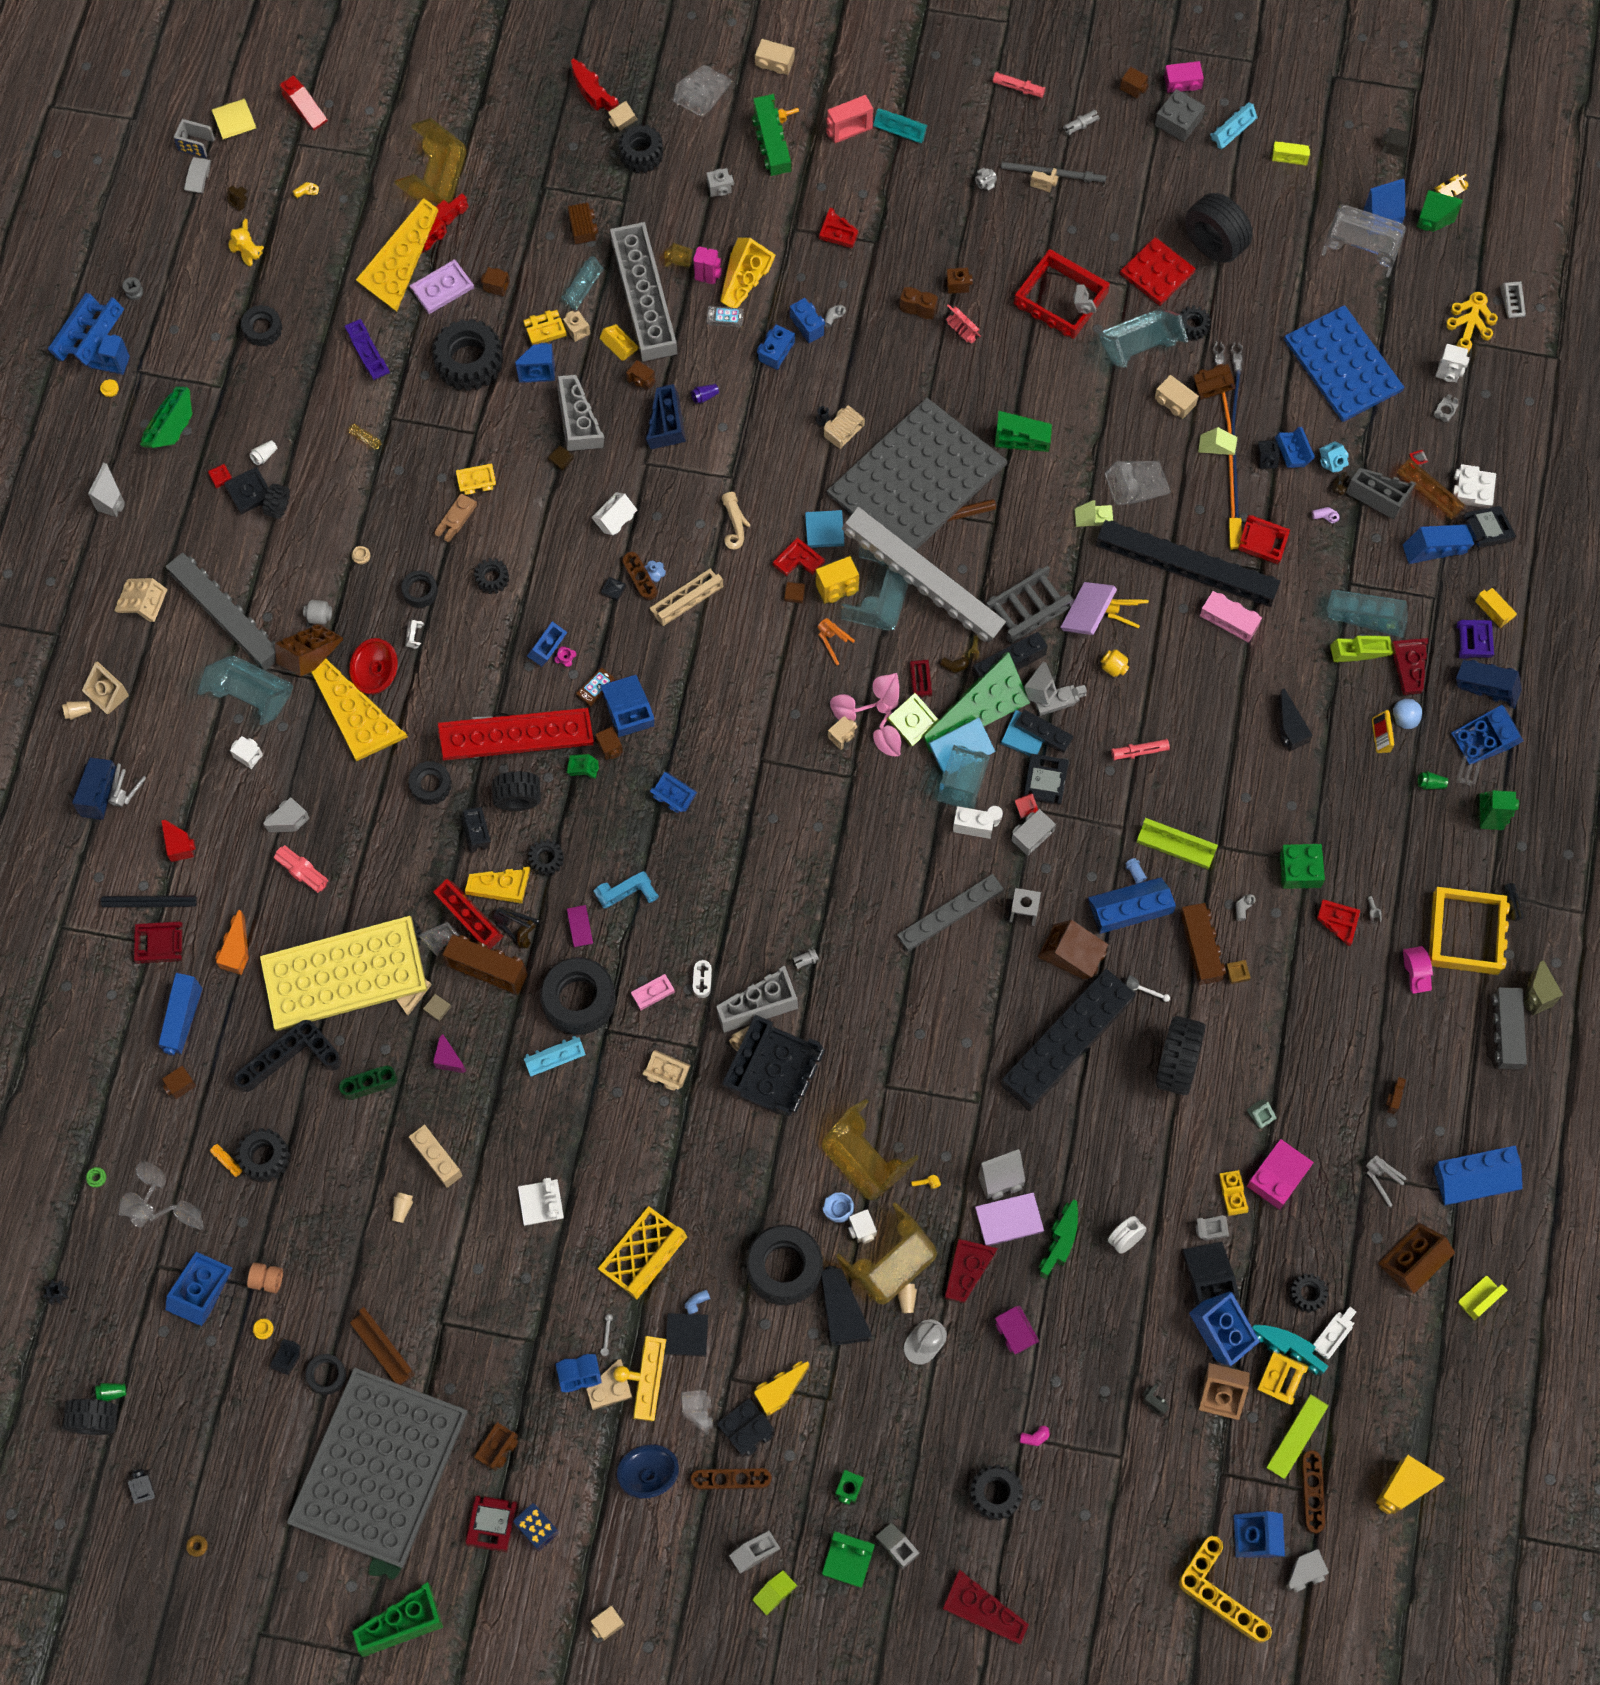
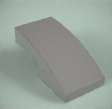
M193 157L186 178L185 191L203 194L205 180L209 176L211 160Z

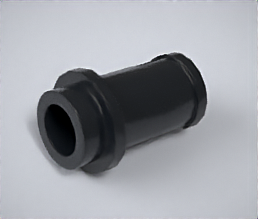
M820 406L817 410L816 422L820 426H825L830 420L829 409L826 407L825 410V406Z

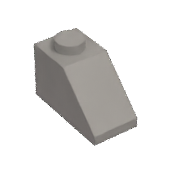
M770 1531L744 1543L729 1556L741 1574L777 1552L780 1547Z

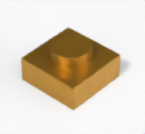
M1246 960L1226 964L1230 984L1250 980L1251 977Z

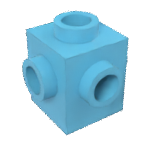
M1334 441L1319 448L1322 457L1320 461L1323 468L1331 472H1339L1349 465L1347 460L1348 453L1344 445Z

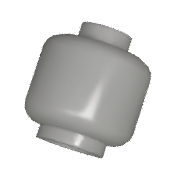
M310 600L308 605L304 606L303 615L311 624L325 625L327 621L331 620L332 607L329 606L327 601Z

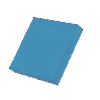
M842 510L805 512L807 545L810 548L844 546V531L841 529L843 527Z
M1015 710L1001 745L1031 756V753L1038 754L1043 742L1015 727V723L1022 713Z

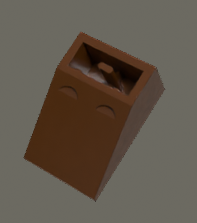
M320 624L313 625L304 631H299L297 634L275 643L276 663L301 677L316 670L340 644L343 637Z

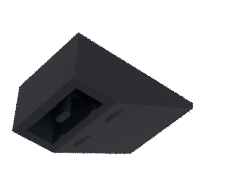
M1222 1242L1183 1249L1196 1307L1207 1299L1227 1292H1232L1237 1301L1240 1295L1236 1279Z

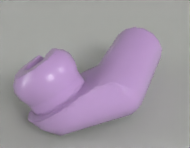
M1329 507L1311 512L1314 520L1324 518L1331 523L1339 520V514Z

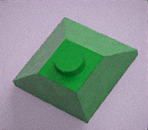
M1428 190L1417 227L1425 231L1434 232L1454 223L1463 199Z

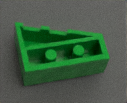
M998 411L995 448L1049 452L1052 424Z
M1492 790L1480 793V829L1504 830L1506 825L1510 823L1511 817H1514L1515 811L1519 808V799H1516V792Z

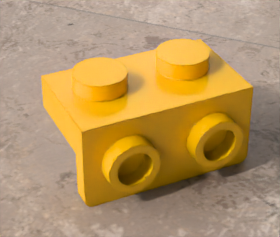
M492 464L456 470L460 493L464 492V495L474 494L477 489H482L483 492L493 490V486H496Z

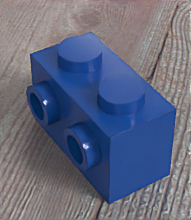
M803 298L790 306V318L808 343L824 336V319L816 314L815 307L811 302L808 303L806 298Z
M775 325L773 330L770 329L768 331L764 344L761 343L758 347L759 361L778 370L795 343V333Z

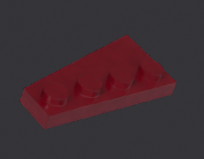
M959 1569L943 1610L1021 1645L1029 1624Z

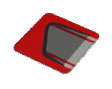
M1423 450L1409 454L1415 466L1428 462Z

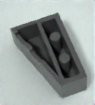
M1359 468L1352 478L1346 493L1394 520L1410 497L1416 482L1411 481L1407 483L1399 481L1397 477L1391 479L1382 476L1381 473Z

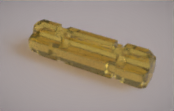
M352 424L349 427L350 434L357 436L358 439L371 445L372 448L378 449L381 446L380 439L373 437L366 430L360 429L358 425Z

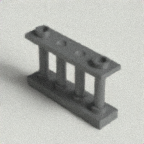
M1048 566L1043 569H1037L1033 575L997 597L992 596L986 603L988 608L995 610L1006 621L1005 624L1009 628L1007 640L1010 644H1013L1067 611L1073 604V598L1070 594L1065 597L1060 596L1047 579L1050 570ZM1041 582L1055 600L1054 603L1050 606H1045L1032 586ZM1026 591L1038 607L1039 612L1035 615H1030L1016 596ZM1010 600L1024 618V621L1019 625L1014 624L1002 608V604Z

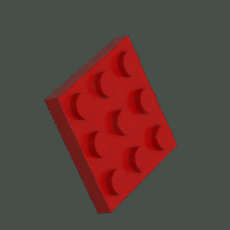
M1155 237L1120 271V275L1161 306L1195 273L1196 268Z

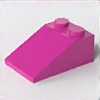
M1280 1139L1252 1177L1247 1187L1280 1210L1314 1162Z

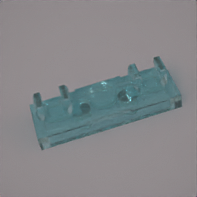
M590 256L588 261L584 262V267L579 269L580 272L572 282V285L566 289V294L561 296L563 301L568 303L572 309L579 307L603 271V267L595 257Z

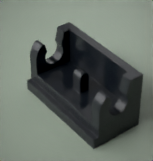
M482 807L463 810L461 821L470 853L476 852L479 847H483V850L487 849L491 840Z

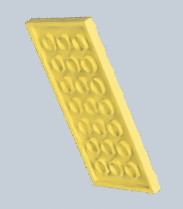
M411 916L260 956L274 1029L276 1031L294 1027L303 1020L313 1022L427 991Z

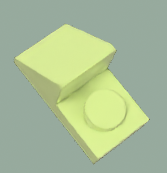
M1092 500L1075 508L1076 527L1103 526L1105 520L1113 521L1112 505L1095 506V500Z

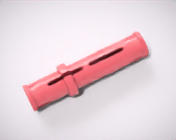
M998 72L995 73L993 83L1021 91L1025 95L1031 94L1042 98L1045 92V87L1032 84L1028 80L1027 82Z
M1168 739L1138 745L1128 744L1127 747L1111 749V755L1114 761L1123 758L1134 759L1135 756L1169 751L1170 747Z

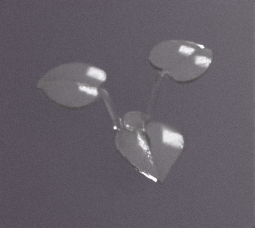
M144 1161L138 1163L136 1166L137 1176L144 1183L151 1184V1188L144 1201L135 1193H126L120 1201L119 1216H129L135 1226L143 1227L148 1220L153 1221L155 1218L175 1210L174 1215L178 1220L186 1225L202 1230L203 1221L198 1209L185 1201H179L177 1206L172 1205L153 1215L154 1210L152 1206L146 1203L155 1186L164 1187L166 1178L163 1172L154 1164Z

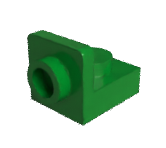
M590 754L570 755L567 773L570 776L588 775L591 778H596L599 762Z

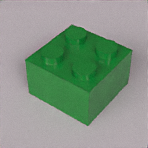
M1322 844L1282 846L1280 850V864L1283 889L1321 888L1325 881Z

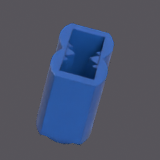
M585 1354L577 1359H564L556 1363L562 1392H572L581 1387H593L602 1383L596 1354Z

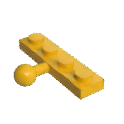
M645 1337L640 1373L629 1371L625 1366H618L613 1372V1376L618 1382H625L628 1379L638 1381L633 1419L653 1422L655 1419L666 1339Z

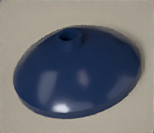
M644 1445L633 1449L624 1456L617 1469V1479L620 1487L624 1492L636 1498H652L663 1494L673 1486L679 1474V1464L674 1453L659 1445Z

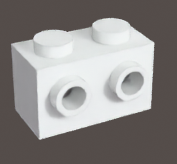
M1447 344L1439 362L1436 377L1447 382L1457 383L1459 376L1463 377L1470 357H1467L1468 349Z
M616 492L592 516V519L604 534L614 535L621 530L625 522L633 518V514L637 509L625 494Z

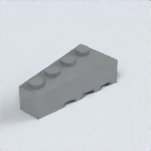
M558 376L557 390L567 451L603 448L604 435L599 429V424L596 418H594L591 406L585 398V393L577 376Z
M784 965L776 973L769 974L761 982L749 986L741 994L734 995L716 1007L719 1021L725 1033L751 1024L755 1015L768 1019L798 1009V1001Z

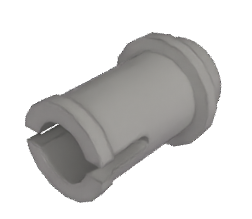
M808 949V952L793 957V960L796 963L797 969L812 962L815 964L819 958L815 949Z

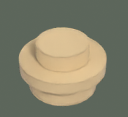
M358 546L352 552V559L357 564H365L370 559V552L366 547Z

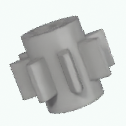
M982 168L977 171L978 175L975 177V181L980 189L990 190L995 187L994 183L997 181V177L992 169Z

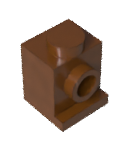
M638 360L626 372L627 382L631 383L633 381L639 388L642 387L647 390L652 388L655 383L654 370Z

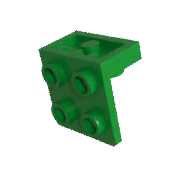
M834 1532L822 1575L861 1588L875 1544Z

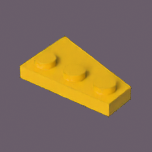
M523 867L522 870L514 871L513 869L505 870L506 872L498 873L491 871L469 874L465 894L523 903L530 867Z

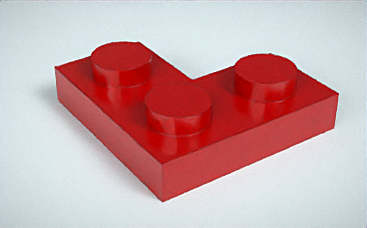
M797 537L773 561V566L786 577L798 564L813 575L816 569L825 563V559Z

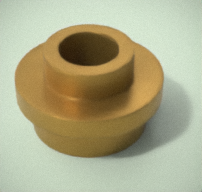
M195 1535L188 1540L186 1548L190 1555L199 1557L207 1551L208 1543L204 1537ZM199 1542L201 1547L199 1550H195L194 1545Z

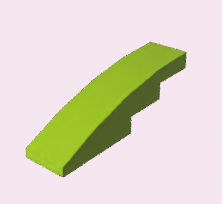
M1310 1394L1267 1465L1268 1469L1280 1477L1286 1478L1329 1405Z

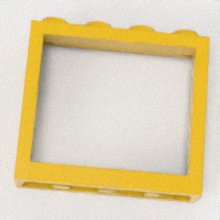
M1437 887L1433 893L1429 947L1431 965L1433 967L1499 975L1502 969L1506 967V958L1503 956L1504 951L1507 949L1505 933H1507L1509 922L1506 921V914L1509 913L1510 903H1507V896ZM1444 898L1499 905L1495 963L1440 955Z

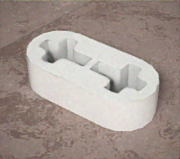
M705 960L698 961L694 966L693 991L698 998H706L711 991L712 969L710 963ZM701 966H705L706 969L704 977H701V972L698 970L701 969ZM700 982H704V988H707L702 993L699 989H696L700 988Z

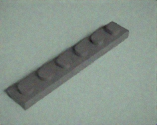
M992 874L897 934V938L907 952L1002 893L1004 888Z

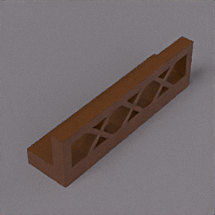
M363 1307L359 1310L361 1314L351 1321L350 1324L394 1382L403 1385L415 1373Z

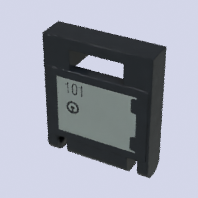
M1501 506L1470 511L1463 515L1464 520H1467L1465 523L1474 541L1481 540L1477 543L1478 548L1512 542L1516 538Z
M1031 753L1024 796L1028 795L1030 791L1035 801L1054 804L1055 796H1059L1057 802L1061 805L1069 760ZM1042 761L1058 764V769L1039 766V763Z

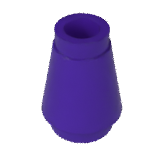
M716 384L694 387V390H691V396L695 404H703L719 394Z

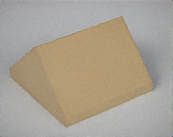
M95 662L82 692L106 714H109L129 695L123 684L99 662Z

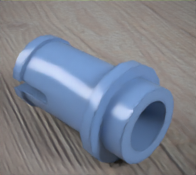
M1133 858L1125 864L1127 865L1126 869L1131 872L1136 884L1146 880L1147 877L1139 865L1140 861Z

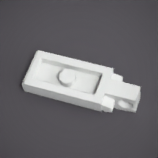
M1351 1307L1347 1309L1344 1315L1340 1312L1335 1315L1313 1344L1316 1346L1315 1351L1327 1361L1353 1328L1354 1323L1350 1320L1356 1311Z

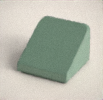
M1263 1099L1247 1109L1249 1115L1260 1129L1277 1119L1269 1102Z

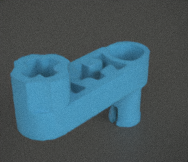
M645 871L632 876L612 889L608 883H603L593 891L603 908L614 905L637 890L642 891L648 903L655 901L659 897L650 884L651 880Z

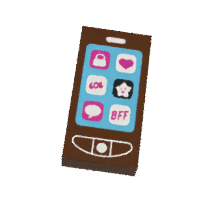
M601 667L576 695L591 707L603 695L600 685L616 681V679Z

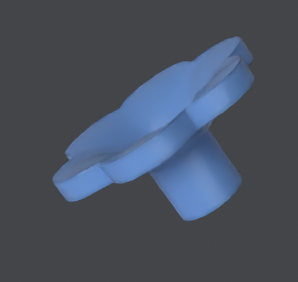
M649 561L645 566L654 582L660 581L661 577H664L666 574L661 562Z

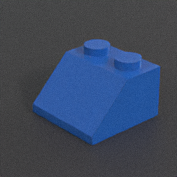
M540 343L533 345L516 361L519 383L555 381V361L552 344Z
M1265 1511L1234 1515L1235 1553L1237 1558L1285 1556L1282 1513Z

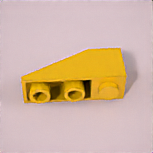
M802 1361L792 1366L793 1370L785 1374L783 1371L774 1377L775 1380L769 1384L764 1382L756 1387L757 1390L754 1392V1395L766 1417L786 1405L809 1369L808 1361L804 1364Z

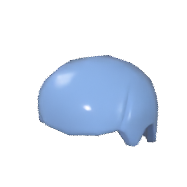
M1413 699L1398 701L1393 708L1395 723L1404 729H1412L1418 726L1422 718L1420 704Z
M843 1192L833 1193L825 1199L822 1209L829 1220L835 1223H843L853 1214L854 1202L849 1195Z

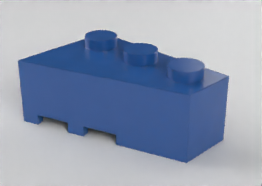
M1467 525L1420 527L1403 544L1408 563L1413 564L1453 555H1463L1474 545Z

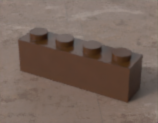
M1205 903L1182 907L1180 915L1198 985L1222 981L1226 970L1224 963L1220 962V947L1215 943L1214 926L1211 927L1210 909L1206 908Z

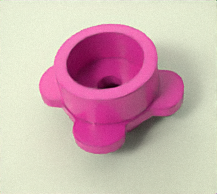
M560 647L557 653L558 656L555 657V662L570 667L573 658L576 657V652L567 647Z

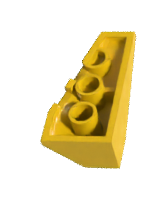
M738 238L730 256L720 302L736 310L748 296V292L759 283V279L767 274L775 254L751 238Z

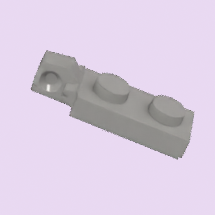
M1074 685L1057 689V693L1049 704L1034 703L1039 715L1042 716L1075 705L1076 702H1079V698L1086 696L1087 690L1085 685L1075 688Z

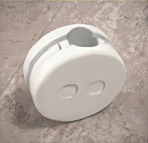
M1136 1216L1129 1217L1112 1232L1108 1242L1114 1246L1118 1253H1124L1143 1237L1146 1227L1139 1222Z

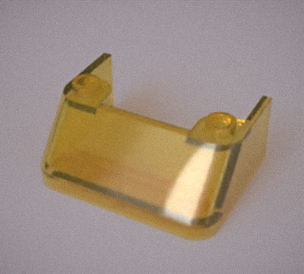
M432 118L414 123L411 128L424 137L422 147L425 153L430 156L425 176L422 181L412 174L395 180L394 184L415 199L422 200L424 198L427 201L441 203L443 200L447 203L451 202L466 156V147L459 139Z
M865 1099L844 1113L823 1139L822 1147L825 1153L867 1199L875 1200L900 1180L919 1157L915 1155L904 1163L899 1159H892L887 1164L862 1136L866 1130V1122L859 1113L869 1102Z
M896 1202L892 1205L898 1219L901 1221L898 1225V1232L904 1239L877 1264L874 1265L867 1259H861L851 1266L839 1253L836 1255L842 1270L878 1304L888 1303L932 1263L937 1256V1250L918 1223Z

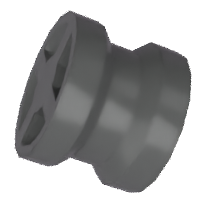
M130 277L123 282V289L130 300L141 298L143 288L137 278Z

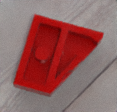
M829 208L819 239L853 249L858 236V230L853 225H850L846 219L840 218L833 208Z
M1323 899L1317 920L1346 945L1351 946L1360 910Z

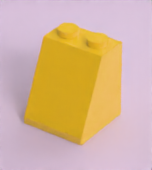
M1407 1455L1398 1463L1376 1503L1380 1505L1379 1509L1383 1512L1395 1514L1443 1482L1445 1478Z

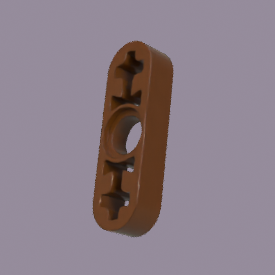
M635 552L626 553L623 557V563L644 599L653 600L658 594V589L642 560ZM629 559H634V562L637 566L636 568L633 567ZM644 572L645 577L642 580H636L637 573ZM645 584L651 589L650 594L647 593L644 587Z

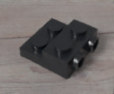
M750 1398L717 1423L742 1457L745 1455L749 1457L757 1450V1445L761 1442L765 1444L774 1437L775 1429Z

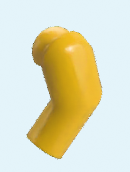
M306 182L292 192L298 199L304 194L317 195L319 188L316 184Z

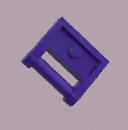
M1492 620L1458 621L1457 629H1459L1460 634L1459 658H1493ZM1467 628H1472L1473 649H1468Z

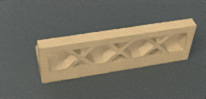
M709 569L650 607V611L659 623L664 626L723 588V579L719 574L715 575ZM708 576L711 577V579L703 583V579ZM691 587L696 588L688 593V589H690ZM681 597L679 600L672 604L674 598ZM660 607H666L659 613L656 611Z

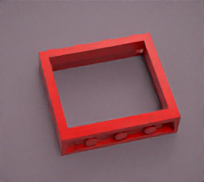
M1049 249L1015 294L1014 305L1018 309L1030 313L1035 319L1042 320L1049 327L1059 330L1064 336L1075 339L1094 312L1083 314L1074 326L1027 299L1026 296L1049 266L1097 293L1098 295L1093 300L1096 309L1108 294L1110 283Z

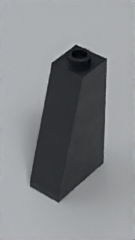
M837 1266L825 1267V1270H822V1284L831 1346L872 1341L871 1331L842 1268H837Z

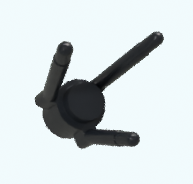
M500 906L496 910L493 919L498 921L497 926L502 928L516 943L517 937L505 924L509 925L514 921L529 929L531 928L530 924L516 917L539 923L537 919Z

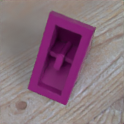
M441 1035L433 1062L435 1068L459 1073L466 1072L464 1065L445 1036Z

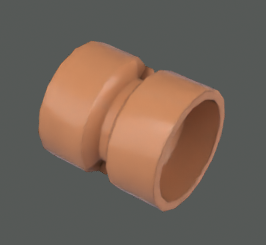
M254 1262L248 1275V1288L255 1290L264 1288V1291L277 1294L283 1278V1268L270 1266L267 1269L266 1264Z

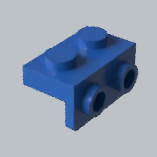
M1298 427L1294 432L1278 433L1275 436L1288 468L1305 467L1314 459L1313 451L1302 427Z
M664 772L656 787L650 790L656 800L662 803L665 801L669 804V808L677 813L679 811L686 812L697 794L695 790L668 772Z

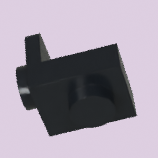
M283 1338L280 1343V1349L272 1360L270 1368L289 1376L300 1358L301 1346L292 1340Z

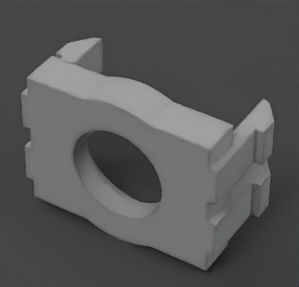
M1450 394L1447 395V398H1443L1434 413L1436 418L1447 423L1453 417L1459 405L1457 404L1459 399L1454 397L1453 401H1451L1452 396ZM1447 406L1451 409V413L1443 414L1441 408Z

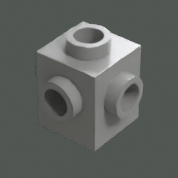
M727 168L707 172V184L711 197L724 196L731 193V186L734 185L732 175L728 174Z

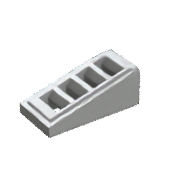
M1521 281L1503 283L1500 288L1507 319L1525 317ZM1510 303H1518V306H1511ZM1519 309L1520 311L1519 313H1512L1511 310Z

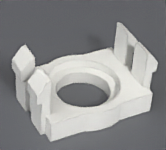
M411 620L408 624L406 647L417 649L421 643L414 642L415 629H421L424 625L422 621Z

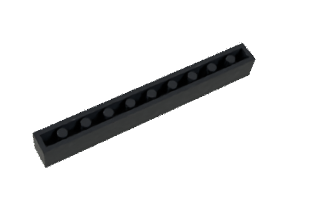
M1105 520L1097 539L1096 546L1268 607L1272 606L1281 582L1274 576H1266L1256 570L1243 568L1239 564L1226 562L1222 558L1211 557L1202 551L1191 550L1185 545H1177L1167 539L1154 537L1150 533L1137 531L1133 527L1119 525L1116 521Z

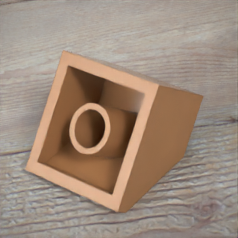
M1209 1363L1199 1410L1239 1420L1249 1388L1250 1373Z

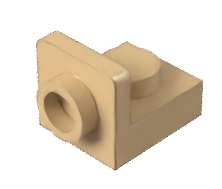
M1053 168L1051 176L1043 172L1033 171L1030 186L1050 192L1052 186L1056 187L1059 176H1056L1057 169Z

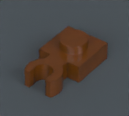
M1398 1077L1393 1093L1387 1097L1388 1113L1396 1114L1399 1109L1406 1082L1404 1078Z

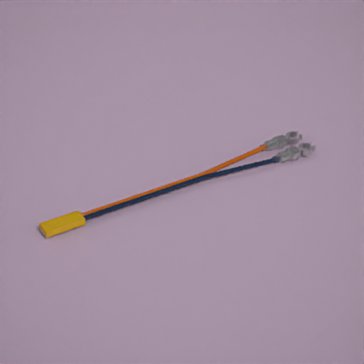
M1220 344V346L1223 348L1221 354H1218V352L1215 349H1213L1215 353V365L1224 364L1225 357L1223 354L1225 347L1223 344ZM1238 344V347L1241 348L1239 354H1236L1231 349V352L1234 354L1232 364L1234 365L1236 375L1231 422L1225 392L1222 393L1228 433L1234 436L1239 378L1243 362L1241 355L1243 347L1241 344ZM1235 451V455H1229L1231 518H1229L1230 550H1238L1242 535V521L1238 514Z

